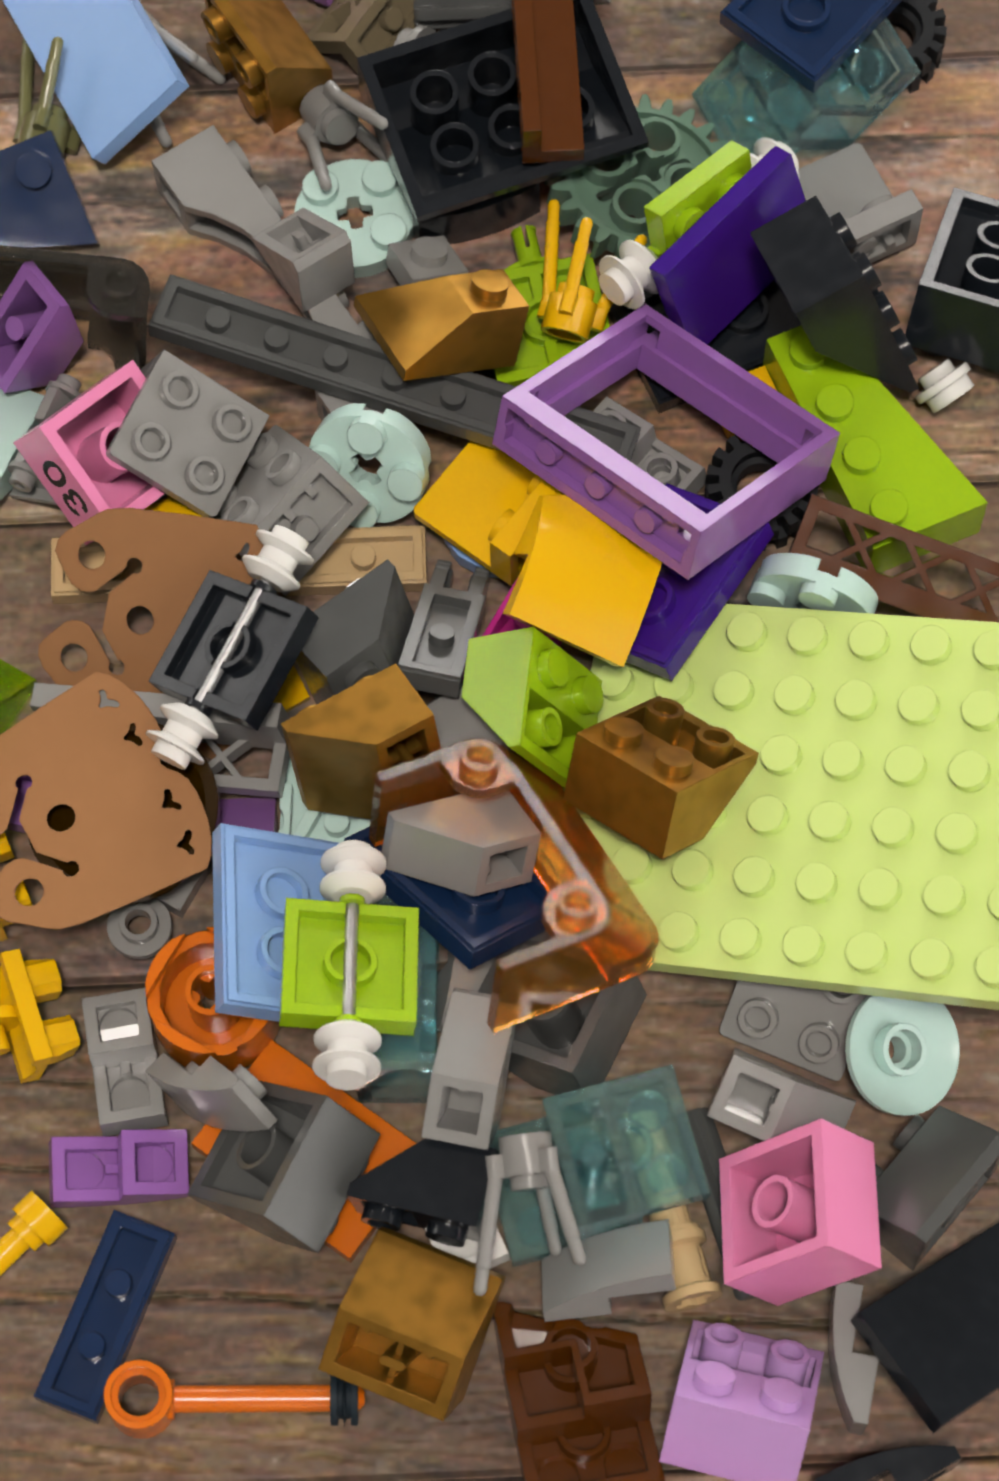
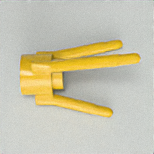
M551 199L548 202L543 290L537 317L543 319L541 331L569 342L585 343L589 339L591 330L599 333L603 331L613 302L603 293L596 304L593 302L595 292L586 286L580 285L593 222L589 217L581 220L566 282H559L556 291L560 203L556 199ZM639 234L634 241L646 246L648 240L646 235Z

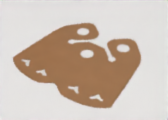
M114 508L97 513L79 525L67 530L58 539L55 552L71 584L79 590L85 592L97 591L123 571L131 558L139 559L143 567L141 572L131 574L108 594L102 631L117 659L124 663L122 674L116 675L110 671V661L90 625L78 620L64 622L39 644L38 656L42 667L55 684L74 686L98 671L122 681L133 691L163 693L148 681L209 570L250 585L253 578L248 574L244 563L236 558V555L243 550L246 543L249 544L247 555H259L263 544L255 534L259 529L256 524L136 508ZM87 541L99 543L105 551V560L96 569L85 567L79 559L80 546ZM136 606L147 608L152 613L154 619L152 629L145 634L133 632L127 623L129 611ZM78 644L84 648L87 654V663L83 669L71 671L63 665L61 652L66 645ZM207 743L199 744L198 749L204 757L210 759L216 757ZM217 744L222 752L230 746Z
M96 671L0 735V835L7 830L18 792L16 781L19 777L28 775L32 780V784L26 790L19 821L35 851L66 863L73 861L79 865L77 874L70 877L64 875L63 870L25 858L15 859L5 865L0 872V918L9 923L58 930L72 927L128 905L208 869L211 859L212 837L209 821L196 789L188 778L177 771L166 768L161 764L160 758L151 752L155 742L147 737L145 733L147 730L161 731L157 720L133 690L109 674ZM104 690L107 699L117 701L119 706L99 707L101 701L99 692ZM132 723L136 725L135 735L142 740L141 746L132 741L124 740ZM166 789L171 791L172 801L181 805L180 810L169 807L162 808L165 799L164 791ZM58 805H67L75 813L73 825L64 831H55L47 823L48 813ZM187 830H190L192 834L189 845L194 849V854L192 855L187 850L177 846L184 838ZM27 879L39 881L44 889L41 900L32 906L20 904L15 896L17 886Z

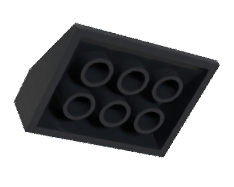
M573 0L584 137V160L522 163L512 9L357 58L361 97L366 106L388 120V127L386 129L372 126L417 222L649 147L648 138L593 0Z
M954 187L918 285L905 336L911 346L920 348L927 354L947 356L978 365L988 372L999 374V200Z

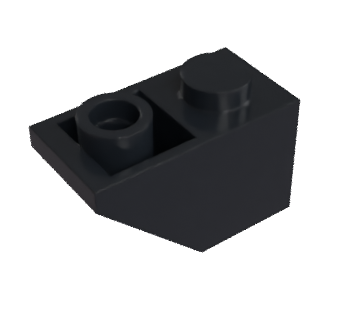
M425 1138L350 1182L346 1196L357 1213L362 1214L361 1221L376 1228L383 1226L393 1231H399L401 1224L426 1229L425 1236L433 1241L449 1246L463 1247L466 1239L479 1242L488 1181L485 1156L499 1155L500 1153L498 1149L491 1147L488 1150Z

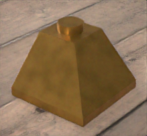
M482 269L472 273L448 275L355 296L353 304L403 381L515 366L529 310L528 303L503 269Z

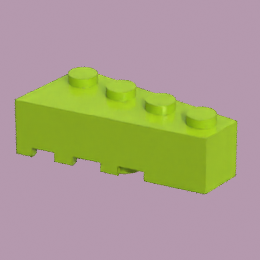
M801 326L766 339L763 366L765 365L777 391L840 432L827 478L820 484L826 499L949 545L980 532L988 502L879 379L815 352ZM836 517L850 546L854 545V539L845 520ZM855 524L862 541L879 533ZM888 537L866 547L875 570L881 573L912 560L905 542L893 537ZM915 546L919 557L930 553L928 550ZM859 551L855 552L854 554L860 565L865 566Z

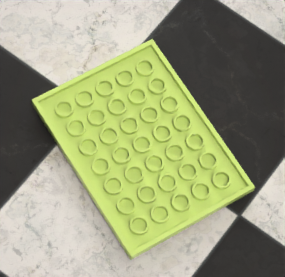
M726 603L672 681L625 662L624 667H615L596 657L593 658L590 671L602 680L603 706L598 714V723L654 697L661 696L662 698H668L680 703L685 711L711 726L729 731L737 741L757 751L758 758L756 765L704 839L663 860L564 801L565 788L562 786L540 877L570 902L567 920L545 932L627 958L634 969L999 1010V622Z

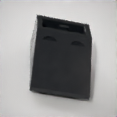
M814 196L750 232L771 275L815 352L910 393L919 389L908 367L910 364L918 361V358L901 328L891 332L890 329L900 324V321L883 290L879 292L877 289L882 284L864 252L860 253L859 250L853 254L850 253L849 250L858 244L840 212L829 217L817 196Z

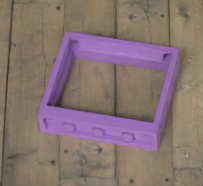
M644 304L639 309L633 311L504 394L500 404L492 444L689 580L823 483L827 478L840 432L647 304ZM648 325L656 329L650 334L647 333ZM637 368L778 464L706 514L573 423L565 415Z

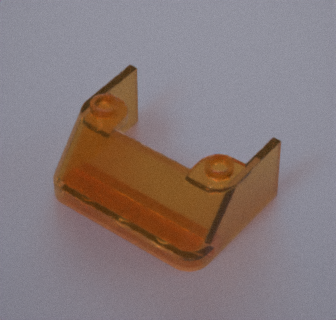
M473 738L376 772L369 839L374 847L383 844L388 812L459 794L472 798H488L506 791L511 792L541 832L534 873L548 892L543 902L541 919L551 939L497 960L487 1019L488 1026L495 1033L644 973L654 962L659 935L655 924L573 805L563 800L564 791L561 786L529 761L501 745L487 739Z

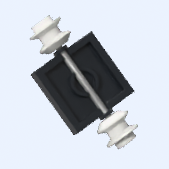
M275 525L271 532L262 529L256 531L257 538L263 544L259 555H243L242 557L248 574L253 578L250 585L209 570L148 681L159 691L185 701V704L180 702L161 704L160 710L167 718L163 730H147L145 733L147 737L155 742L151 752L172 766L186 770L189 762L199 765L204 764V759L197 751L201 740L217 739L219 737L212 720L207 717L211 713L258 731L319 619L307 606L276 595L277 591L299 590L300 584L293 576L295 568L298 564L312 565L314 563L312 556L305 551L309 545L308 541L288 528Z

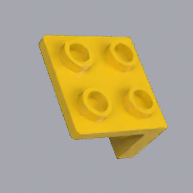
M469 441L415 505L414 517L511 586L519 576L526 561L514 555L539 496L565 494L503 451Z

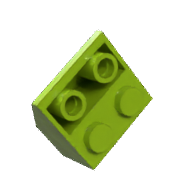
M534 626L470 638L468 641L461 697L509 748L565 788L576 733L598 723V714L603 706L602 680Z

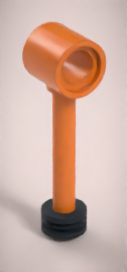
M133 1360L120 1365L111 1373L104 1388V1403L113 1423L122 1433L132 1438L146 1439L163 1432L172 1420L175 1419V1413L330 1412L331 1426H338V1419H343L344 1425L346 1419H351V1426H358V1411L365 1405V1391L359 1386L332 1375L330 1376V1384L175 1386V1379H169L167 1374L158 1365L145 1360ZM137 1384H149L159 1391V1399L155 1408L142 1416H134L125 1412L122 1409V1399L126 1391Z

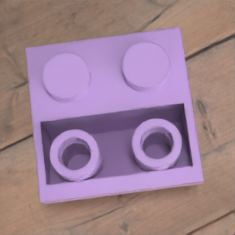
M693 1319L659 1462L733 1481H797L810 1432L824 1352L806 1348L803 1344L793 1340H774L742 1332L729 1324H711Z

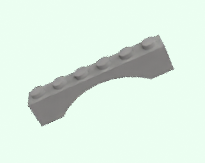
M214 125L152 160L157 190L188 234L218 242L247 256L271 274L285 289L252 240V237L281 221L284 213L273 191L266 184L258 188L248 174L251 172L250 163L236 141L232 140L226 143ZM344 290L304 313L301 311L304 318L376 341L364 321L357 324L346 308L349 307V302ZM315 390L318 416L321 420L335 409L353 403ZM364 407V409H363V410H374V411L379 412V413H382V414L384 413V412H381V411H378V410H375V409H372V408H369V407Z

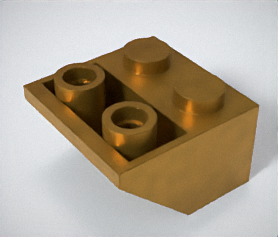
M205 0L206 10L201 12V18L211 36V41L206 43V49L218 71L222 75L230 72L240 85L237 87V91L248 113L254 119L262 116L274 134L302 119L300 106L303 98L313 88L333 80L332 69L283 1Z
M396 663L374 675L363 677L353 686L316 705L302 709L297 715L281 723L300 795L308 810L387 822L388 812L439 800L451 793L434 714Z
M657 696L576 733L563 800L663 860L704 839L756 765L758 752L737 741L729 731L711 726L685 711L680 703Z
M382 1226L378 1229L338 1308L318 1370L444 1421L465 1397L506 1276L490 1270L487 1291L483 1296H477L473 1289L476 1273L475 1263Z

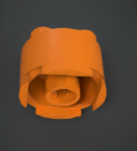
M206 927L207 930L188 935L184 933L171 939L157 953L149 967L145 980L147 1010L161 1045L178 1063L186 1067L191 1061H194L198 1066H201L212 1056L232 1072L239 1064L245 1068L252 1064L268 1046L270 1041L275 1040L280 1026L279 1022L215 1013V1004L210 1009L204 1008L202 1000L205 997L215 1000L214 927Z

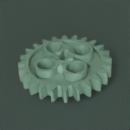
M643 94L638 107L635 108L648 138L649 147L544 181L545 185L550 186L547 205L551 199L558 200L560 203V226L575 224L571 237L573 244L577 240L581 220L585 217H589L592 220L593 226L590 240L594 243L590 257L593 259L599 257L606 250L612 252L613 256L620 259L619 247L621 243L626 240L634 241L639 234L646 235L648 240L646 247L650 246L644 206L728 143L727 140L710 142L715 125L708 123L696 128L692 125L695 110L689 109L678 117L672 114L673 102L671 99H667L662 104L660 110L652 108L648 94Z

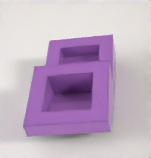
M187 1129L121 1130L118 1136L51 1137L49 1141L50 1208L124 1205L188 1197Z

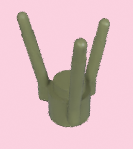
M55 37L51 42L39 101L34 104L32 110L34 55L23 38L18 123L13 142L18 144L52 130L63 156L65 153L77 155L81 138L74 125L71 127L67 121L68 115L66 111L52 104L60 67L63 39Z

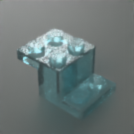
M886 17L814 93L741 40L697 87L692 95L708 122L715 125L713 131L719 141L727 140L730 142L733 140L754 154L753 147L755 142L762 137H768L785 143L796 155L800 150H841L850 146L916 79L921 71Z
M673 1064L543 1098L541 1119L497 1130L490 1145L491 1148L498 1149L499 1151L498 1138L529 1132H551L552 1144L557 1146L561 1175L581 1240L603 1232L643 1223L645 1215L705 1200L710 1196V1190ZM503 1179L498 1215L512 1267L539 1261L550 1255L542 1225L536 1190L511 1192L509 1179ZM554 1204L556 1218L559 1227L558 1231L562 1248L568 1246V1243L565 1240L564 1233Z

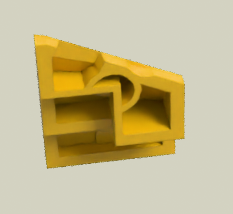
M539 496L514 555L526 561L502 614L530 627L534 626L540 632L615 667H624L650 602L662 562L568 496Z

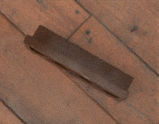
M511 0L522 163L584 160V137L573 0Z
M811 494L788 553H799L820 558L821 562L818 570L838 577L841 567L850 570L864 579L875 590L878 601L921 617L999 622V616L995 615L985 593L999 586V578L982 585L975 570L976 568L999 577L998 562ZM819 511L844 519L855 544L834 554L808 546L807 542ZM855 524L879 533L862 541ZM888 537L904 541L915 566L894 576L878 572L871 562L866 547ZM915 546L939 555L922 563ZM859 551L865 566L843 558ZM949 559L965 565L975 587L952 599L935 593L925 571ZM919 573L925 589L903 580ZM979 596L985 611L963 602Z

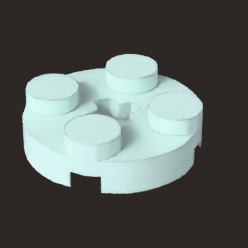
M349 159L329 164L327 168L332 183L329 191H323L320 188L314 170L309 172L302 182V191L296 200L295 212L304 207L347 232L351 240L355 278L373 276L387 270L388 244L410 241L414 238L412 211L389 163L384 160ZM361 208L362 211H367L371 214V216L363 218V227L358 229L351 228L348 220H339V218L347 213L348 209Z
M361 403L344 405L329 413L312 436L309 448L327 461L370 502L350 524L356 528H370L375 523H388L401 519L414 510L415 505L421 500L430 480L428 467L432 460L426 439L408 418L386 408L383 414L374 410H363L366 404ZM360 454L365 460H371L375 457L380 461L381 465L377 473H370L362 469L358 464L359 461L356 455Z
M777 553L763 559L747 595L749 603L756 606L875 614L878 605V596L875 590L854 572L841 567L838 577L818 570L821 562L820 558L799 553Z

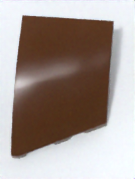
M497 1302L493 1313L494 1329L523 1481H665L650 1421L652 1392L637 1334L609 1327L591 1328L576 1319L545 1322L544 1318L515 1312L512 1304Z

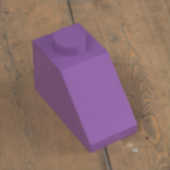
M33 260L22 264L0 300V388L5 394L47 386L49 381H56L59 374L64 373L84 342L69 304Z

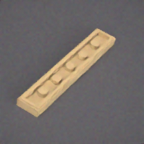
M425 525L347 528L299 581V590L290 591L287 596L339 594L350 583L362 578L387 559L395 566L405 592L422 591L424 584L427 583ZM51 538V598L53 604L107 602L109 592L131 574H138L142 570V562L139 559L131 558L123 571L97 591L85 592L79 590L71 584L56 555L55 548L59 538ZM97 542L88 545L83 543L79 549L80 562L89 569L100 567L105 560L103 547ZM237 554L236 558L242 561V557ZM277 591L276 595L284 596L281 592Z

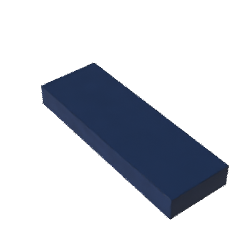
M113 1211L33 1397L37 1401L97 1425L99 1424L106 1408L104 1403L105 1384L111 1373L125 1363L176 1243L177 1237L175 1233L121 1212Z

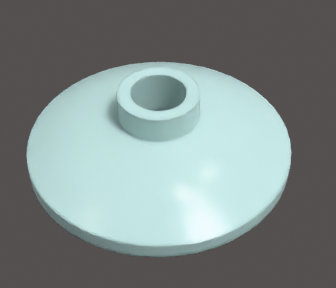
M868 995L859 1004L849 1023L845 1053L851 1079L859 1093L869 1104L890 1115L911 1116L930 1110L947 1094L958 1070L960 1045L954 1020L944 1004ZM890 1041L892 1042L894 1047V1054L892 1059L889 1055Z

